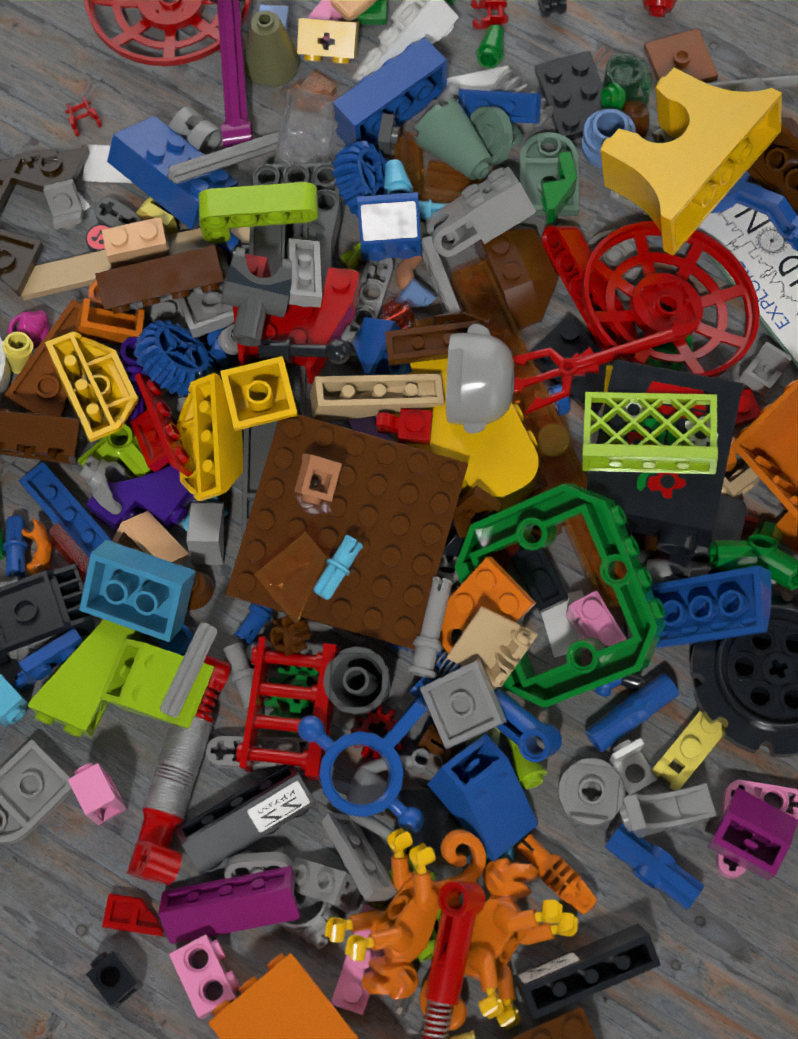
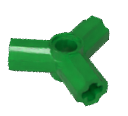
M765 521L763 525L756 526L753 535L749 537L748 541L715 540L714 543H710L709 558L710 566L713 570H736L761 566L771 571V579L791 591L798 588V560L778 549L783 533L778 530L776 524Z

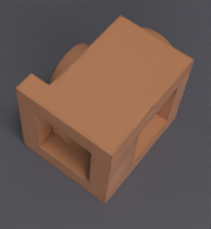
M303 453L301 459L303 461L294 492L302 494L301 501L320 505L321 499L332 502L342 463ZM313 474H316L319 479L315 486L310 485Z

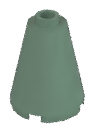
M447 99L446 101L449 104L443 107L439 104L435 105L418 123L416 130L419 132L418 137L413 136L415 143L421 149L471 180L482 179L487 176L492 168L490 166L492 158L461 104L456 99Z

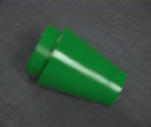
M498 25L488 27L476 50L477 61L484 68H496L504 58V30Z

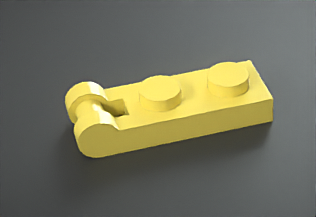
M699 711L654 766L651 773L657 778L663 777L670 783L669 787L673 791L680 790L722 738V734L725 731L724 725L721 722L709 724L702 712ZM673 760L683 767L679 774L669 766Z

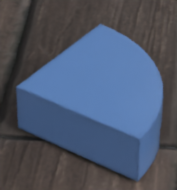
M411 278L394 302L395 305L404 309L418 308L431 304L437 296L427 287Z

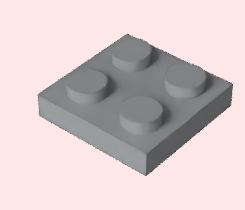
M480 660L474 661L420 688L446 749L457 746L507 722Z

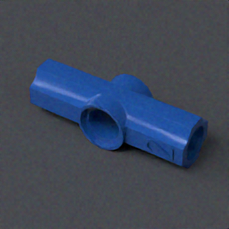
M624 824L619 826L604 847L620 861L632 868L634 875L643 883L655 890H661L685 910L690 908L705 887L700 881L676 864V860L668 852L655 844L650 845L641 837L638 838L633 831L628 832Z

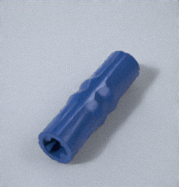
M661 673L587 728L585 733L593 746L602 753L679 696V691L672 680L665 673Z

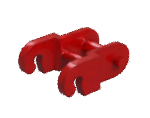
M471 0L470 2L472 8L486 9L488 12V16L483 17L481 23H478L477 19L472 21V26L475 29H488L490 25H503L509 20L508 16L504 15V8L507 7L506 0H479V3H476V0ZM492 10H498V15H492Z
M85 97L82 98V103L72 107L66 104L67 110H65V113L71 116L68 120L76 137L80 136L76 128L78 125L77 121L87 116L95 119L99 128L102 127L94 107L90 109L89 105H91L90 100L86 101ZM83 108L87 109L88 112L76 117L73 114Z

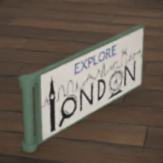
M759 183L754 184V185H757V186H759V187H762L761 184H759ZM736 203L732 208L723 212L709 214L696 230L705 233L722 244L744 267L753 282L758 297L760 324L781 351L791 356L790 362L798 371V251L792 249V246L785 241L786 238L780 236L767 215ZM706 253L731 287L735 286L736 283L726 269L711 255Z

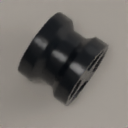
M538 0L542 18L550 17L552 13L560 15L567 11L566 0Z

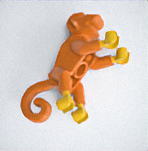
M403 828L390 833L387 837V842L394 852V855L391 856L393 885L399 892L385 912L373 909L350 915L348 920L338 917L328 919L325 936L329 937L331 942H343L346 930L355 933L368 929L372 932L368 938L360 935L349 936L345 954L350 955L351 960H365L367 948H371L373 951L384 950L385 955L371 959L368 962L373 971L366 973L362 977L361 985L368 993L381 994L382 996L388 995L396 1000L410 997L416 991L419 978L412 961L427 947L440 909L438 903L440 889L450 881L476 882L485 868L486 852L480 839L466 830L458 829L448 833L442 841L441 854L445 861L454 867H463L467 864V857L461 853H456V848L460 844H465L471 852L470 864L459 875L438 882L431 878L430 870L425 867L427 864L435 861V854L432 848H426V844L422 843L410 850L409 858L416 868L411 873L409 871L408 855L403 852L405 848L413 844L411 835L407 831L404 832Z
M508 858L497 859L494 862L490 861L483 870V881L491 896L485 902L483 910L476 915L464 977L470 976L479 981L482 991L488 995V997L478 1002L482 1015L488 1017V1019L497 1017L500 1026L508 1030L519 1024L521 1015L513 1004V1001L516 1000L512 971L507 963L520 943L531 945L555 939L556 934L574 936L577 932L578 918L574 917L572 913H562L563 905L559 904L557 900L552 899L542 901V912H537L535 909L522 911L517 904V900L532 894L533 891L525 884L531 883L537 878L538 870L532 864H521L518 861L512 863ZM428 978L420 992V1008L425 1018L428 1017L425 1015V1012H429L426 1006H430V1003L427 1001L428 999L424 997ZM461 997L459 1004L452 1006L454 1010L451 1013L452 1017L449 1018L451 1023L448 1024L450 1027L448 1031L458 1029L466 1020L468 1014L467 1005Z

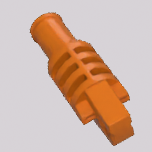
M532 834L528 835L524 840L534 851H531L522 842L516 850L521 852L538 869V877L561 900L570 904L583 915L588 913L598 900L584 883L583 878L559 854L556 855L554 853L551 855Z

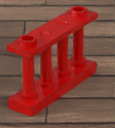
M259 636L258 646H253L251 663L255 667L243 743L239 742L237 746L236 761L240 762L239 768L246 772H253L254 761L301 766V769L305 770V776L309 779L320 780L321 760L326 751L316 742H309L308 750H304L303 753L256 748L259 728L298 732V724L301 720L261 715L263 699L265 695L310 700L311 704H315L313 716L318 717L323 722L324 732L330 737L334 704L325 693L323 679L327 665L340 654L341 650L336 644L323 643V650L318 652L317 655L292 653L286 656L285 652L271 650L272 643L266 637ZM269 663L315 668L316 672H319L318 685L313 684L312 687L267 683Z

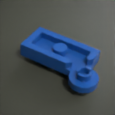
M75 628L18 662L22 671L15 676L17 680L13 684L17 692L25 691L37 681L47 677L52 672V668L65 662L82 644V638Z

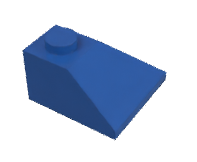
M364 318L360 329L356 333L353 345L366 375H407L412 372L410 363L389 365L385 332L401 330L395 321Z

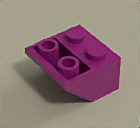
M737 787L707 848L769 881L776 876L791 845L798 819Z

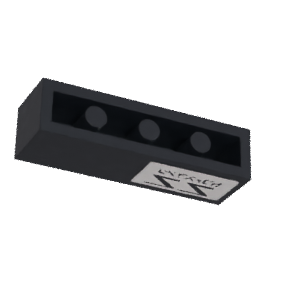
M283 764L176 828L175 831L199 874H202L207 870L217 868L225 859L233 854L245 851L253 842L263 836L275 833L281 825L291 819L303 816L316 803L294 765Z
M637 923L516 974L513 978L524 1007L534 1020L659 967L661 964L650 934Z

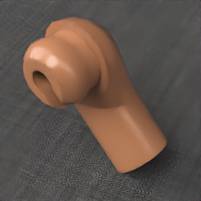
M421 256L403 259L397 266L395 275L400 289H404L411 278H414L413 270L422 261Z

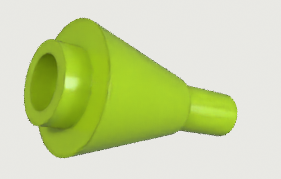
M506 736L513 751L514 772L521 787L525 786V789H532L542 784L547 771L539 762H530L525 759L520 753L519 746Z

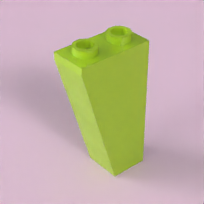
M103 619L30 700L28 707L36 713L34 718L52 726L54 721L64 725L63 731L77 738H81L82 734L93 737L109 705L108 702L100 699V696L124 639L140 641L143 633Z

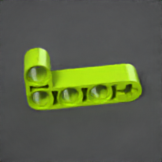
M308 182L213 188L201 191L198 196L199 224L205 241L213 244L225 243L230 240V228L308 223L318 218L317 187Z

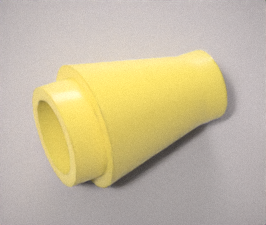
M23 332L10 333L2 344V349L13 373L19 374L29 361L33 350L32 340Z

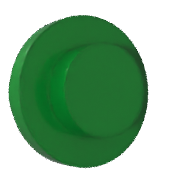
M616 82L609 83L607 87L601 90V104L604 109H617L621 111L626 102L624 89Z

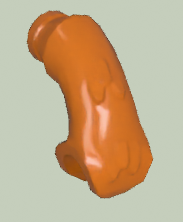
M32 519L34 523V530L32 532L26 528H23L21 531L23 536L34 540L37 545L32 561L25 568L31 576L49 569L52 561V543L50 542L47 528L44 523L36 519Z

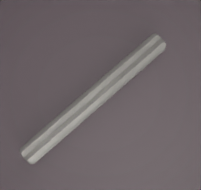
M279 132L265 135L172 165L168 168L169 174L167 176L169 180L177 184L282 149L285 146L284 141L286 138Z

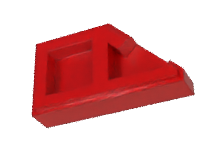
M108 893L102 923L103 928L165 937L164 929L142 898Z

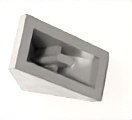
M192 501L186 540L192 564H224V502Z

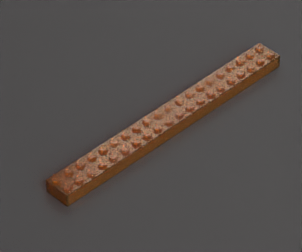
M486 260L452 272L451 283L463 310L489 320L491 336L504 342L511 350L512 356L529 353ZM532 360L527 361L525 366L514 364V379L517 377L523 380L539 374ZM543 382L524 387L522 393H513L512 404H518L524 417L522 424L525 430H531L537 441L538 447L535 449L538 455V473L544 486L555 488L562 484L573 483L586 489L588 478L583 471V467L553 403L524 415L536 397L543 399L549 396ZM583 515L564 522L563 528L592 591L599 593L609 611L620 607L613 587L605 583L601 577L600 567L602 560L587 524L583 522ZM618 560L614 570L617 576L624 578L627 568L622 561Z

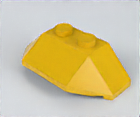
M74 331L45 342L63 389L77 419H80L81 428L89 442L91 443L120 431L139 399L116 350L97 341L82 337L81 334Z
M216 373L190 382L188 388L190 393L183 403L177 422V428L182 435L180 442L191 457L189 464L193 471V474L189 477L179 472L180 482L198 501H204L226 493L243 473L242 430L234 431L223 381Z

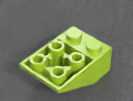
M125 638L100 699L127 712L190 729L214 667L205 663L202 664L179 715L176 718L170 717L160 711V706L184 656L144 642Z

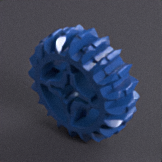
M366 141L352 142L344 146L339 153L335 154V160L332 162L335 168L332 174L336 178L334 185L339 189L338 195L342 196L344 205H348L351 214H356L357 218V197L384 195L385 165L388 159L383 158L380 149L376 150L372 143L368 144Z
M157 320L154 324L150 323L141 332L134 345L136 349L133 354L138 358L136 363L143 367L142 373L148 374L151 377V382L155 381L158 383L160 389H168L170 394L177 392L182 397L186 394L189 395L188 388L190 382L210 375L215 371L213 369L215 362L210 358V351L205 349L206 343L200 342L197 337L193 338L189 328L183 329L179 323L173 325L168 320L165 322Z

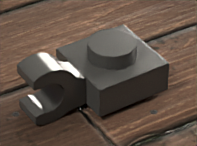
M382 113L378 137L379 149L382 153L391 154L392 150H395L396 154L400 155L403 141L399 138L400 126L395 125L394 115Z

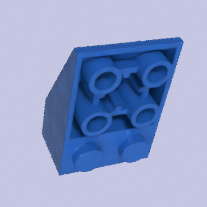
M484 734L443 765L427 784L461 825L480 839L486 854L493 862L539 825L509 759L487 734Z

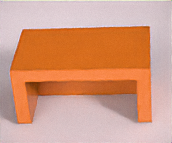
M83 299L79 308L76 332L81 334L82 337L121 346L127 338L139 337L141 334L144 309L138 308L135 315L125 313L113 314V311L89 307L90 299Z

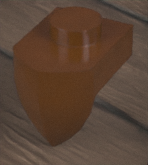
M636 100L626 101L621 111L632 119L636 133L645 139L650 125V113L645 103Z
M475 486L458 499L453 519L459 538L466 537L471 524L498 513L502 502L478 486Z

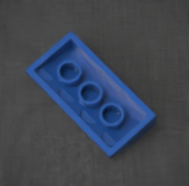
M761 566L668 581L650 586L654 598L660 599L666 616L663 617L665 626L656 649L767 632L771 609V571Z

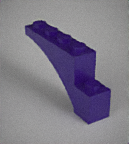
M242 429V440L244 441V433ZM170 465L143 477L115 483L107 481L113 494L112 498L122 506L119 514H112L98 503L94 496L89 499L86 505L95 517L115 531L118 530L121 522L139 515L140 510L143 513L149 511L162 526L170 530L174 524L178 525L182 522L187 514L188 506L196 499L180 482L179 471Z

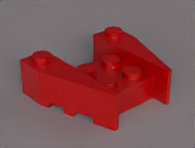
M245 254L246 265L253 275L259 278H269L271 276L267 257ZM328 267L321 307L291 305L288 300L284 318L266 314L262 339L287 340L288 337H293L295 344L327 345L334 339H341V335L346 327L350 326L356 315L361 292L360 273ZM233 306L234 323H235V321H236V316H237V311H238V307H234V306ZM237 343L238 358L241 366L250 364L251 358L260 359L258 355L259 346L249 347ZM295 357L293 363H288L286 359H284V363L306 367L308 383L313 384L315 377H318L324 368L327 358Z

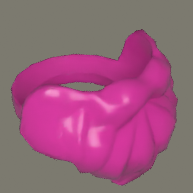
M43 310L22 312L15 316L7 327V335L13 333L14 326L19 321L17 332L25 333L32 340L33 349L41 344L50 331L49 318Z

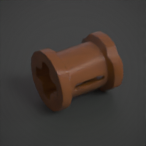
M432 723L424 733L417 748L429 751L440 758L441 764L445 765L450 761L459 745L450 749H443L435 744L433 740L444 746L436 725Z

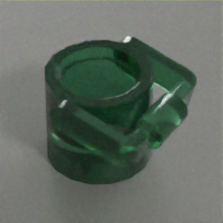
M618 53L612 56L606 64L603 88L607 87L609 83L616 82L624 89L626 101L636 100L647 105L650 102V92L652 91V74L648 72L647 62L639 60L638 57L630 53ZM641 84V91L643 92V96L637 97Z

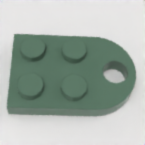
M544 132L537 134L527 140L521 149L519 182L534 206L536 213L533 215L545 216L540 199L542 183L560 180L557 171L558 154L570 151L572 155L577 182L575 193L558 216L579 215L578 151L570 139L558 133ZM550 143L556 146L557 149L554 152L548 153L543 151L541 147L544 144Z

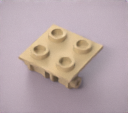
M481 606L446 657L462 666L480 660L493 690H495L497 687H502L538 634Z

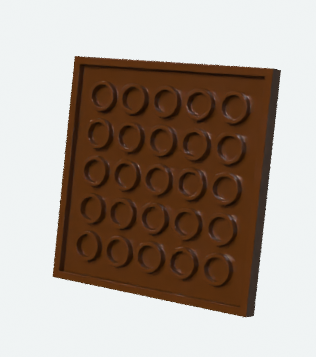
M299 414L295 417L279 420L226 596L415 651L416 647L413 645V642L421 632L433 582L432 578L436 577L468 463ZM303 453L342 463L332 502L321 499L320 505L301 501L302 494L294 492L303 461L301 460ZM316 474L312 475L311 486H315L318 483L319 479ZM345 535L356 539V543L360 542L364 547L359 551L348 569L350 574L348 576L344 575L330 599H324L318 596L313 591V588L328 565L326 563L327 559H332L344 540Z

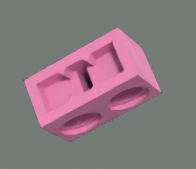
M89 763L78 768L74 772L75 776L68 779L85 815L98 826L127 810L111 775L98 763L95 765Z
M204 935L169 954L198 1018H206L223 1001L228 999L229 1002H233L238 997L236 991L239 990L240 985L233 971L226 972L221 960L225 959L226 955L218 939L212 941L209 936ZM200 950L206 951L208 963L201 969H195L192 965L193 955ZM219 981L223 986L222 996L218 1000L210 1001L206 995L207 987L210 983Z

